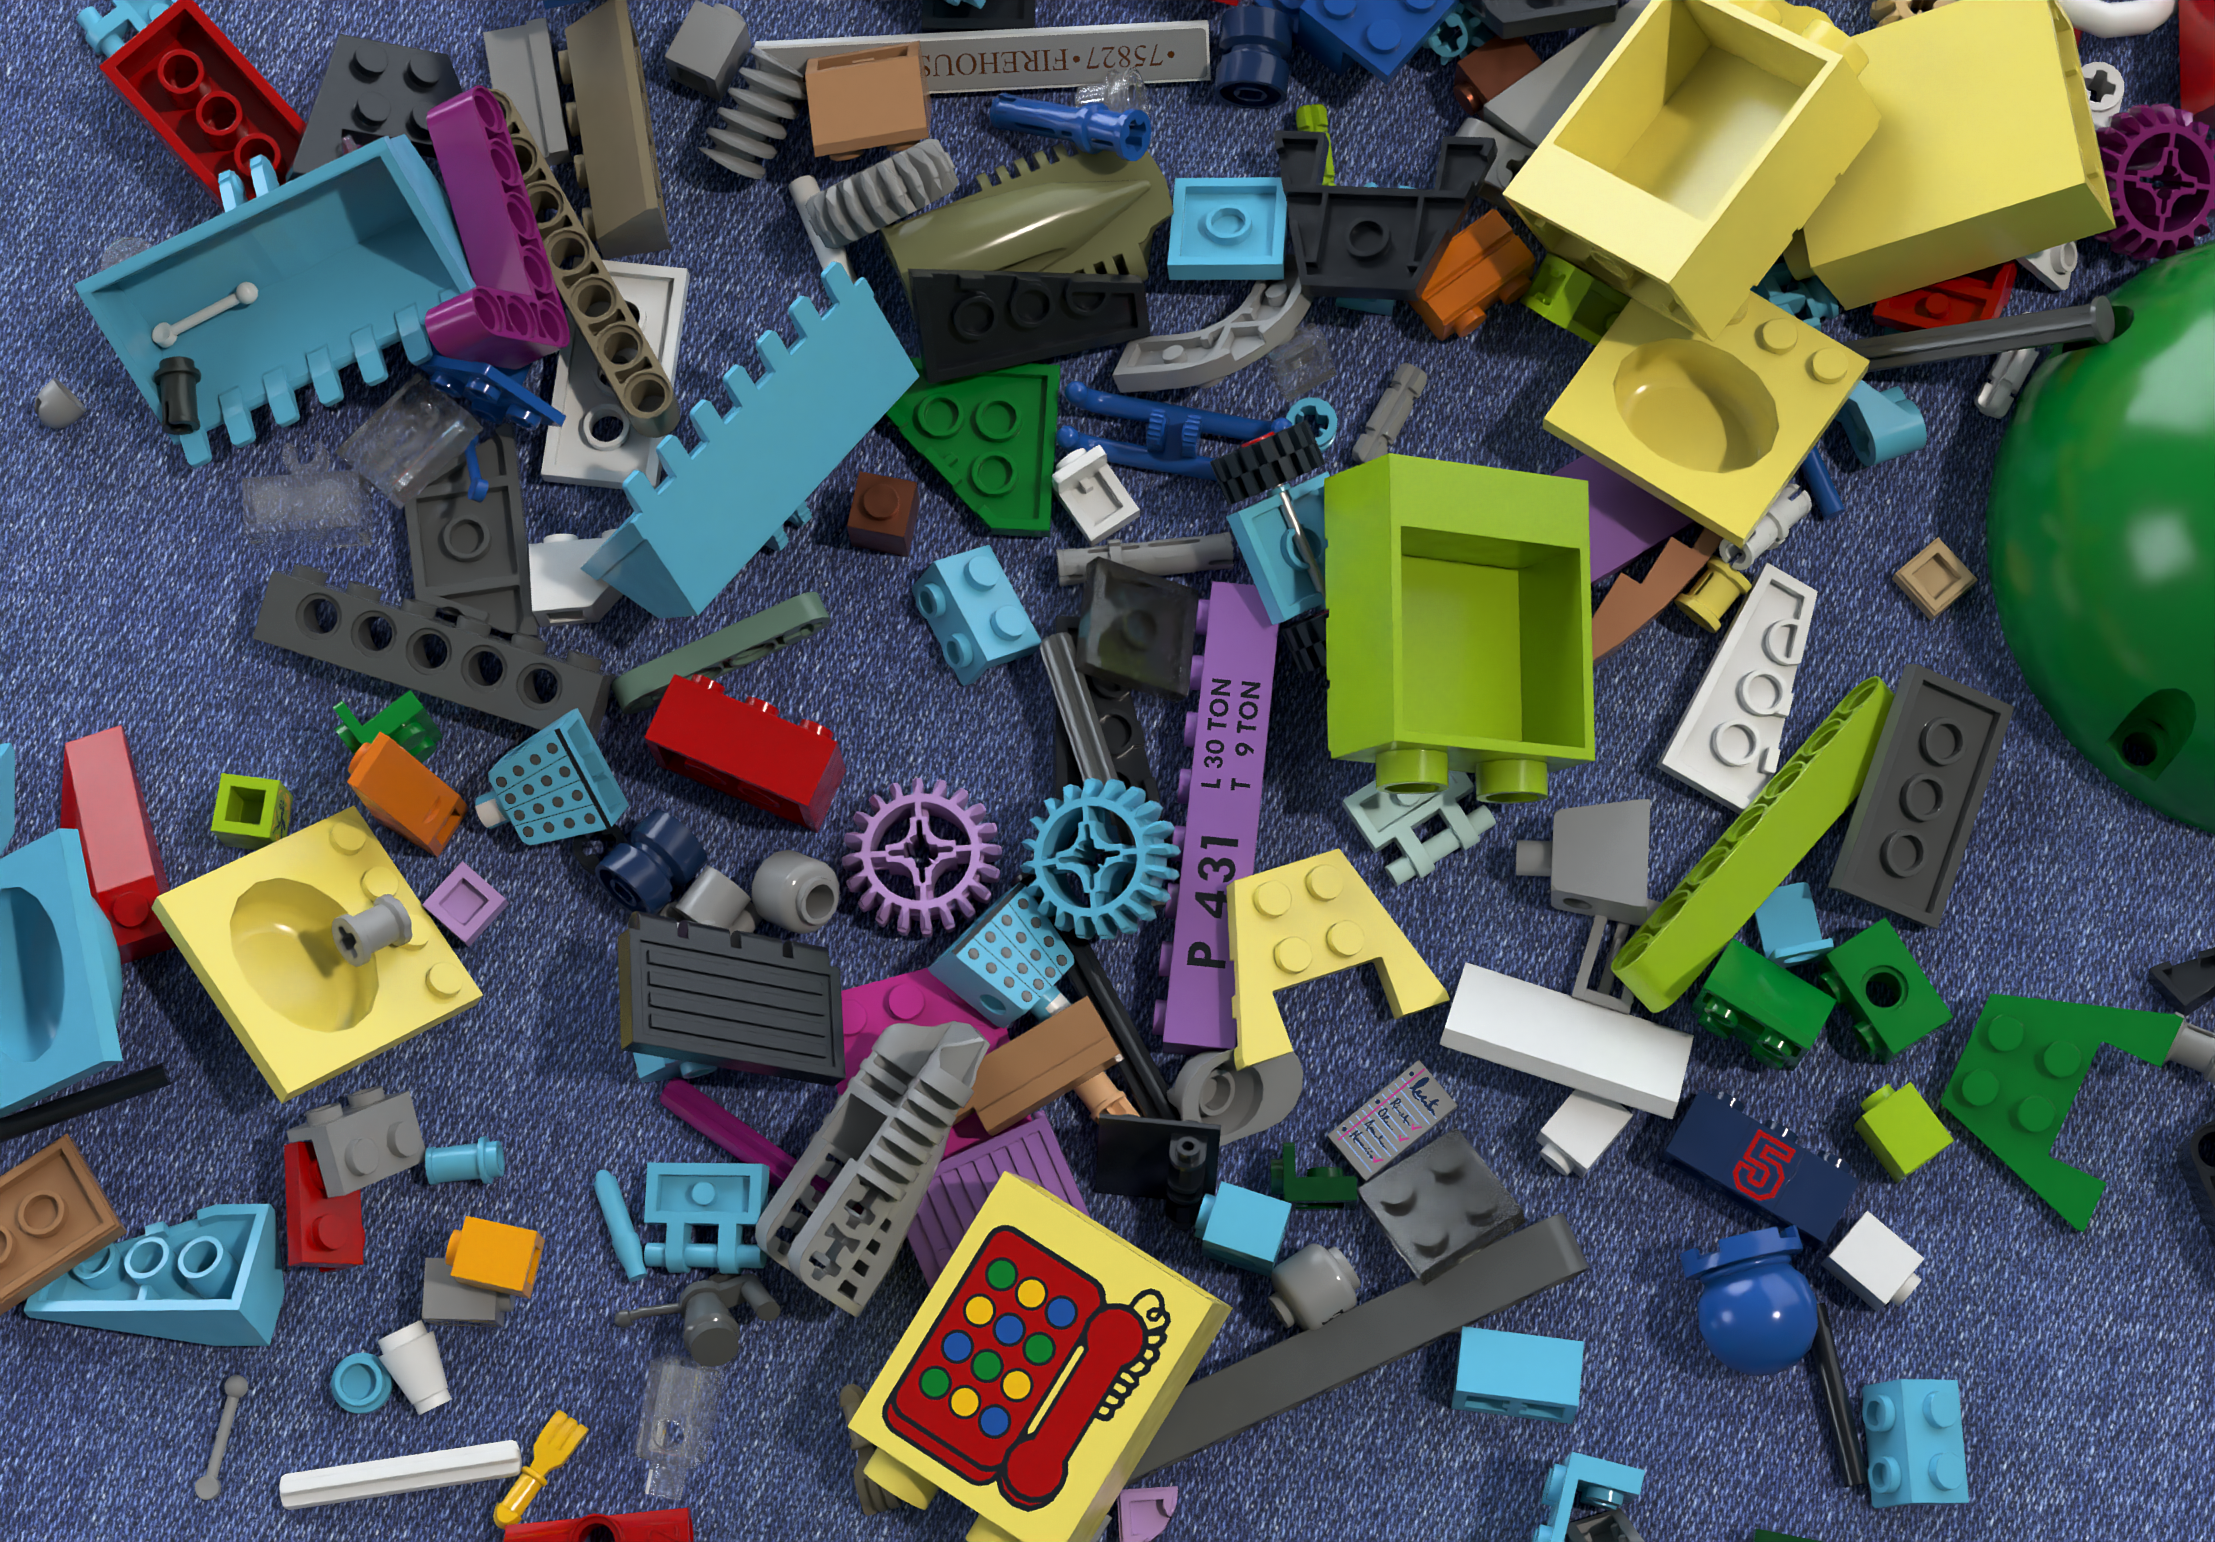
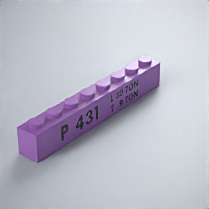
M1212 581L1210 600L1199 599L1196 634H1206L1204 656L1193 655L1190 690L1200 691L1198 712L1187 711L1183 746L1194 747L1192 769L1181 768L1177 803L1188 804L1186 826L1175 825L1176 829L1174 830L1172 844L1177 845L1181 852L1171 858V861L1182 862L1180 884L1168 883L1167 891L1171 899L1166 902L1165 918L1176 919L1174 942L1162 941L1159 976L1170 977L1167 1000L1156 999L1152 1035L1163 1036V1053L1195 1056L1202 1052L1227 1051L1236 1047L1237 1019H1232L1231 999L1235 995L1234 961H1230L1226 886L1234 880L1251 876L1254 873L1279 623L1272 625L1256 585Z

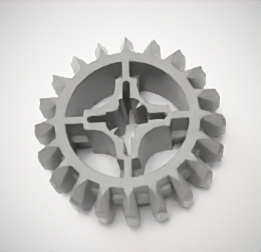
M928 138L811 196L805 205L811 218L809 222L816 236H820L826 248L838 249L954 191L959 183L953 169L955 165L949 153L944 151L939 140Z

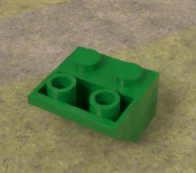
M1732 938L1690 1010L1700 1015L1697 1022L1712 1034L1723 1039H1728L1732 1034L1752 1046L1749 1053L1762 1064L1775 1070H1781L1782 1066H1785L1793 1071L1810 1050L1837 1000Z

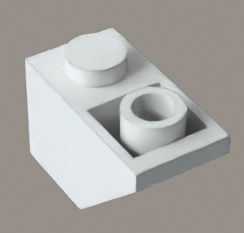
M617 529L604 531L601 534V538L578 540V536L573 534H553L543 539L544 543L528 544L532 612L540 627L599 622L623 595V593L601 578L597 581L580 569Z

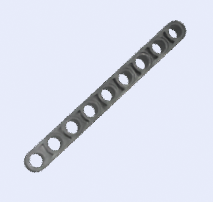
M1564 1213L1546 1218L1346 1311L1317 1330L1308 1329L1185 1386L1123 1488L1461 1331L1462 1326L1470 1327L1590 1269V1266Z

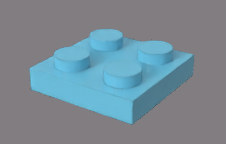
M1281 177L1175 178L1174 214L1171 218L1167 263L1169 280H1284L1289 212Z

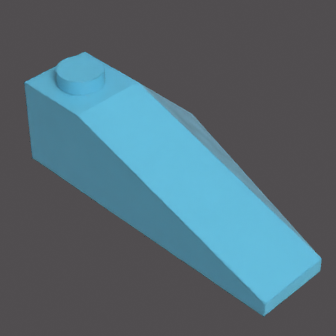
M216 1204L197 1210L196 1219L170 1227L164 1221L145 1226L144 1235L109 1244L28 1297L24 1312L30 1318L212 1346H270L285 1294L275 1209L271 1204Z

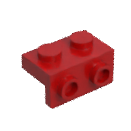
M298 1141L284 1145L288 1265L319 1267L320 1272L326 1273L364 1265L365 1231L362 1226L361 1189L344 1196L328 1198L313 1142Z

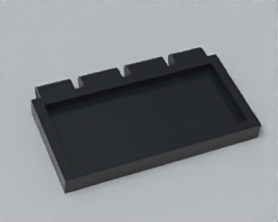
M634 911L631 914L628 929L618 936L622 1051L832 1087L846 1079L840 967L830 966L829 951L826 947L787 940L783 945L780 938L738 930L734 931L730 937L729 929L683 920L677 928L675 918Z

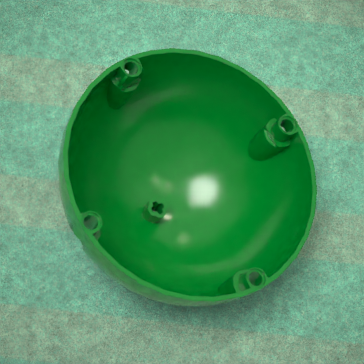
M2215 239L2157 261L2105 295L2111 304L2115 321V331L2111 341L2101 344L2095 338L2055 344L2051 347L2049 353L2033 373L2019 396L1996 452L1985 516L1988 576L2002 632L2029 689L2066 739L2112 782L2166 816L2215 835ZM2152 721H2154V722L2160 724L2161 727H2162L2164 730H2162L2159 726H2157V725H2156L2155 723H2153ZM2130 743L2140 746L2146 752L2148 765L2136 766L2130 763L2123 754V745Z

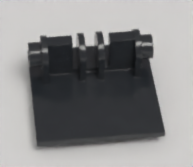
M1100 1113L1095 1193L1166 1200L1165 1216L1172 1226L1178 1230L1190 1229L1196 1224L1205 1194L1215 1196L1221 1125L1200 1123L1194 1120L1175 1121L1144 1118L1132 1114L1113 1115Z

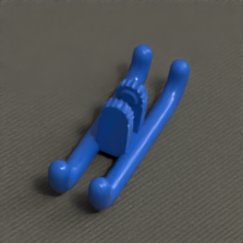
M1072 381L1065 388V396L1073 406L1092 413L1149 423L1146 438L1147 446L1087 435L1077 431L1072 426L1061 427L1057 431L1056 441L1063 450L1069 453L1080 448H1084L1088 452L1094 447L1101 445L1107 454V462L1218 482L1210 465V461L1217 458L1197 455L1201 433L1251 441L1272 431L1276 433L1293 425L1291 421L1284 417L1277 418L1274 421L1246 418L1102 392L1087 387L1083 382Z

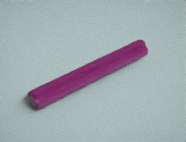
M674 1077L663 1089L659 1100L665 1108L742 1163L770 1166L769 1182L778 1189L798 1162L681 1077ZM815 1175L810 1183L815 1190L825 1193L830 1186L828 1182L818 1175ZM856 1204L852 1208L855 1212H857L860 1215L863 1212L861 1206L858 1204Z

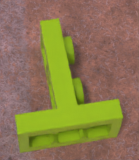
M1548 252L1531 281V287L1520 300L1521 303L1546 319L1597 346L1628 304L1630 298Z

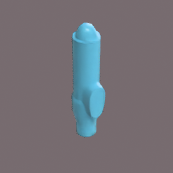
M599 1170L595 1176L593 1186L612 1238V1246L617 1258L626 1271L628 1280L630 1282L641 1280L648 1273L643 1262V1252L639 1236L634 1230L616 1176H612L607 1170Z

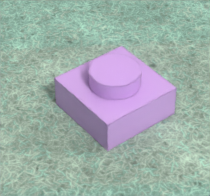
M462 861L422 905L465 945L470 947L509 903Z

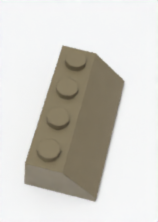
M608 0L565 28L568 49L558 51L564 85L573 83L576 101L566 103L571 136H581L584 154L574 155L577 181L580 189L589 188L592 207L582 208L584 229L591 242H598L604 260L671 249L639 39L627 0Z

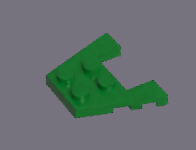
M1991 993L1940 1103L2075 1229L2084 1232L2107 1183L2049 1156V1151L2101 1042H2106L2161 1068L2184 1018L2176 1014Z

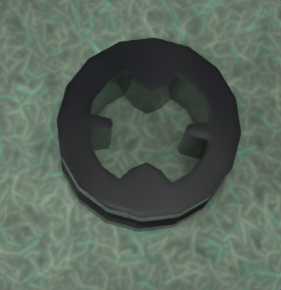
M616 824L605 830L574 837V855L583 869L596 876L595 867L600 863V860L595 854L586 856V847L593 848L590 839L602 834L607 842L616 840L617 845L619 843L628 844L623 832Z

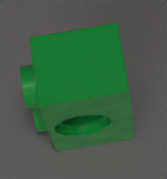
M1886 917L1827 953L1818 965L1822 972V975L1818 976V981L1824 993L1837 1000L1835 1006L1839 1007L1842 1004L1845 1006L1856 1023L1852 1026V1031L1859 1045L1870 1057L1877 1054L1884 1065L1943 1029L1953 1018V1015ZM1875 981L1886 984L1894 994V1005L1881 1008L1872 1004L1866 995V984Z

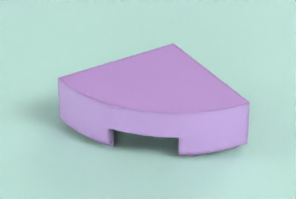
M1178 1486L1121 1490L1117 1497L1120 1542H1153L1170 1523L1175 1512Z

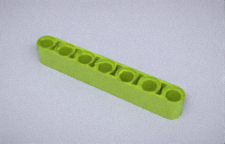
M1873 676L1862 681L1844 697L1614 957L1611 963V971L1650 1012L1657 1013L1666 1009L1688 989L1860 794L1895 693L1880 677Z

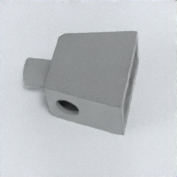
M1650 799L1565 808L1555 811L1553 841L1517 840L1516 875L1551 877V906L1556 909L1594 917L1600 915L1608 917V920L1643 925L1646 922Z

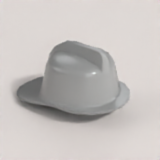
M1234 1048L1227 1051H1207L1195 1055L1185 1063L1178 1074L1175 1086L1166 1093L1168 1101L1177 1107L1182 1121L1194 1120L1200 1123L1221 1125L1220 1146H1223L1235 1140L1267 1130L1281 1122L1295 1107L1300 1096L1303 1084V1070L1299 1058L1294 1052L1237 1071L1234 1063Z

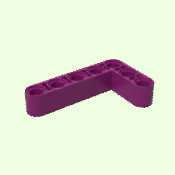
M476 85L431 108L427 112L428 130L476 287L429 309L425 315V325L431 342L443 356L469 362H484L492 366L516 370L567 347L570 342V332L504 114L495 96L486 87Z

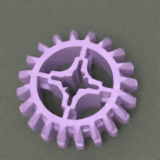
M914 778L912 781L913 794L903 796L900 785L893 783L889 786L893 799L890 803L886 804L876 794L869 798V803L876 813L874 817L859 811L853 816L855 824L865 833L850 832L845 834L844 841L846 846L859 851L842 857V864L845 870L858 872L846 881L850 892L867 890L858 901L859 908L863 912L871 911L881 904L875 918L879 926L885 927L895 915H898L897 929L900 935L907 936L911 931L912 922L920 921L922 936L925 938L931 937L933 934L931 921L942 919L946 932H953L956 930L952 916L954 912L959 911L968 921L976 918V912L969 902L970 898L980 903L988 904L992 898L991 892L980 882L995 883L1000 880V870L986 864L995 862L1003 857L1000 845L987 843L998 835L996 824L983 823L978 825L986 815V808L982 803L974 804L963 811L969 799L967 790L960 788L950 800L946 799L947 784L944 780H937L932 794H925L922 779ZM929 816L939 817L954 824L963 832L970 845L956 846L955 840H941L934 836L931 832ZM910 818L909 832L902 841L886 845L885 851H876L881 839L888 830L902 820ZM920 833H923L925 845L928 847L930 855L937 857L936 860L929 858L930 866L925 867L924 883H922L920 871L916 867L914 859L908 858L909 855L916 857L915 849L920 848ZM959 864H969L959 884L948 893L934 898L935 884L941 875L949 871L959 870ZM889 869L890 875H904L910 878L914 883L916 900L906 899L892 893L880 882L875 874V870Z

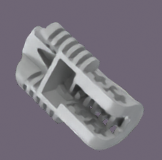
M951 1021L934 1027L897 1023L885 1028L872 1046V1053L868 1059H863L859 1065L861 1069L855 1077H851L844 1094L838 1096L834 1102L836 1106L831 1113H827L823 1118V1125L818 1132L815 1131L809 1139L811 1143L758 1220L755 1230L758 1247L774 1261L791 1271L809 1288L855 1317H859L892 1268L944 1155L951 1126L957 1119L955 1115L960 1108L964 1109L974 1094L971 1088L975 1083L977 1070L990 1046V1043L979 1030L970 1024ZM828 1153L843 1162L845 1166L841 1167L826 1156ZM816 1174L825 1178L830 1183L825 1193L815 1190L810 1185L811 1180ZM796 1200L813 1212L810 1218H807L792 1207ZM858 1202L865 1207L861 1215L852 1209ZM781 1226L791 1228L796 1233L794 1240L790 1244L786 1241H781L776 1236L777 1230ZM810 1257H814L826 1267L822 1269L819 1266H814L809 1261Z

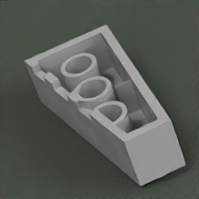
M1651 0L1629 1L1618 10L1615 22L1597 24L1484 105V122L1496 128L1503 135L1536 150Z

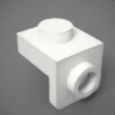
M1101 445L1094 447L1088 452L1084 448L1077 449L1057 464V472L1052 475L1053 493L1091 547L1140 517V509L1107 464V454Z

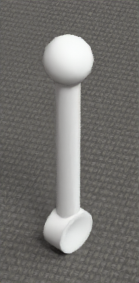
M242 282L237 286L235 293L173 325L166 322L159 323L153 329L152 339L162 348L170 347L175 343L177 335L239 303H253L258 297V289L253 283Z

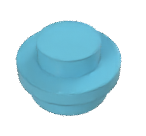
M356 1353L344 1358L335 1368L331 1379V1390L336 1402L342 1408L354 1414H369L380 1409L389 1399L393 1388V1378L377 1356L369 1353Z

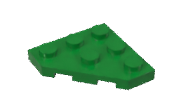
M909 357L919 377L884 414L885 419L992 535L1050 538L1053 499L1052 475L1055 469L1061 377L1060 365L1023 363L928 384L923 376L921 358Z

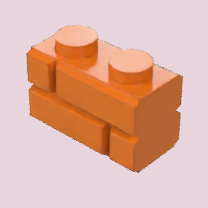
M1492 209L1452 238L1419 301H1408V303L1417 314L1422 316L1423 321L1438 340L1443 341L1454 332L1460 338L1464 337L1483 323L1487 317L1484 311L1500 299L1505 305H1508L1520 298L1531 287L1532 282L1529 278L1533 276L1536 260L1518 235L1516 236L1513 233L1512 228L1500 213Z

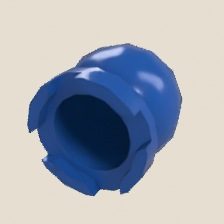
M1797 1225L1787 1227L1781 1233L1778 1232L1777 1227H1771L1718 1240L1719 1251L1703 1255L1699 1254L1698 1248H1692L1680 1254L1686 1281L1700 1280L1705 1285L1697 1304L1699 1331L1710 1352L1728 1368L1749 1376L1776 1375L1795 1366L1810 1350L1818 1328L1817 1299L1806 1277L1789 1264L1792 1256L1803 1252Z

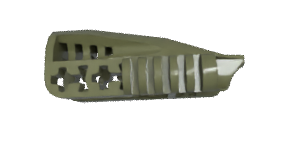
M1070 142L1074 156L1069 157L1064 145L1058 143L1051 146L1055 162L1053 164L1049 163L1043 150L1032 153L1035 171L1031 172L1023 157L1013 161L1017 178L1011 179L1006 167L1001 165L994 168L996 186L992 187L985 172L974 176L978 193L895 225L889 224L880 228L879 236L891 266L898 273L914 322L915 315L908 268L1119 274L1123 271L1124 275H1138L1143 282L1149 280L1147 268L1153 233L1159 225L1174 214L1166 178L1148 150L1137 161H1126L1118 157L1115 152L1103 150L1098 154L1084 153L1075 143Z

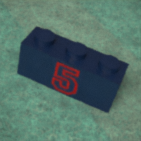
M1700 1089L1659 1160L1781 1231H1785V1228L1792 1225H1797L1801 1242L1818 1251L1828 1240L1860 1183L1859 1179L1849 1174L1851 1166L1832 1153L1819 1150L1818 1154L1815 1155L1796 1144L1798 1136L1780 1123L1767 1119L1763 1125L1742 1113L1745 1109L1744 1104L1733 1096L1718 1089H1714L1711 1094Z

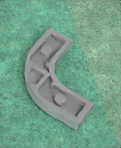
M1295 254L1286 255L1284 280H1256L1251 293L1243 304L1224 320L1205 329L1193 332L1148 336L1130 340L1112 374L1120 393L1137 391L1157 392L1194 385L1198 388H1210L1220 383L1225 376L1250 365L1275 347L1290 341L1295 335V328L1305 316L1314 296H1305Z

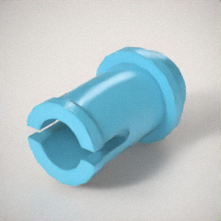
M482 1136L478 1139V1143L426 1148L425 1168L428 1182L430 1185H437L443 1182L481 1179L484 1184H491L494 1177H502L504 1175L505 1161L501 1142H490L487 1136Z

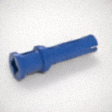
M1008 93L999 94V98L993 100L990 108L991 123L996 129L1070 141L1075 143L1081 151L1089 154H1098L1104 150L1115 152L1122 160L1137 161L1145 154L1151 140L1150 119L1144 111L1138 109H1128L1123 113L1109 110L1105 104L1099 102H1089L1081 107H1072L1043 100L1022 98Z

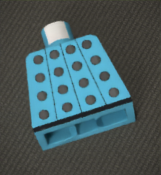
M578 708L569 711L506 753L488 772L489 781L494 790L478 796L475 802L477 814L484 826L493 829L511 821L522 842L530 846L610 828L629 806Z
M1022 882L996 899L928 968L933 976L993 1024L1002 1028L1011 1024L1028 1010L1042 1023L1072 1005L1054 984L1074 964V955L1048 917L1042 916L1037 911L1039 904L1033 896H1030L1025 891L1027 887Z

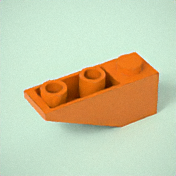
M382 732L378 733L372 744L364 743L350 762L348 772L351 776L347 783L378 823L438 858L469 811L461 796L392 738Z

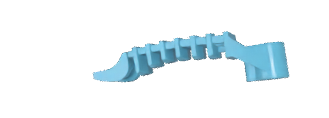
M1786 262L1774 264L1757 286L1753 285L1750 288L1752 292L1793 316L1802 312L1805 306V295L1802 288L1784 294L1781 291L1782 288L1790 284L1792 278ZM1818 316L1803 320V322L1821 332V323ZM1861 380L1834 418L1842 423L1857 457L1866 466H1873L1921 450L1926 445L1927 432L1922 414L1913 401L1906 399L1904 392L1899 386L1878 392Z

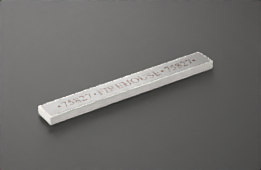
M1208 20L756 41L754 48L774 56L800 72L804 76L800 77L805 85L808 59L919 40L930 94L1211 80ZM756 60V70H759L761 65ZM789 97L790 100H805Z

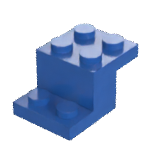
M1460 0L1254 1V6L1276 9L1289 15L1294 20L1293 41L1339 77L1356 61L1386 85L1460 4Z

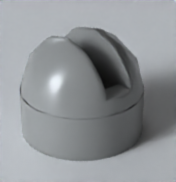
M56 378L50 380L35 398L34 408L36 414L45 426L53 429L66 428L86 412V408L81 401Z

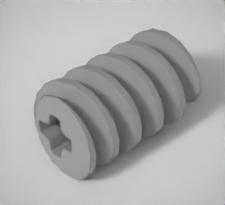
M752 47L750 53L760 63L761 67L759 70L741 67L739 73L750 85L748 90L730 87L728 93L739 105L737 110L719 107L717 113L726 122L727 128L723 130L708 127L706 133L717 146L714 150L698 148L708 157L731 171L745 177L762 179L766 171L756 157L773 159L777 153L767 137L784 139L788 134L786 127L780 122L778 117L795 119L799 114L798 109L790 101L789 97L805 100L808 97L806 85L800 79V77L804 76L800 72L774 56Z

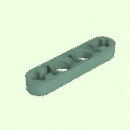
M803 593L640 665L616 678L611 683V689L622 713H639L661 703L674 674L691 680L693 674H699L714 680L818 633L830 623L831 618L819 593Z

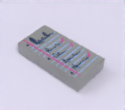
M1418 1060L1327 1135V1140L1366 1184L1456 1110L1458 1105L1421 1061Z

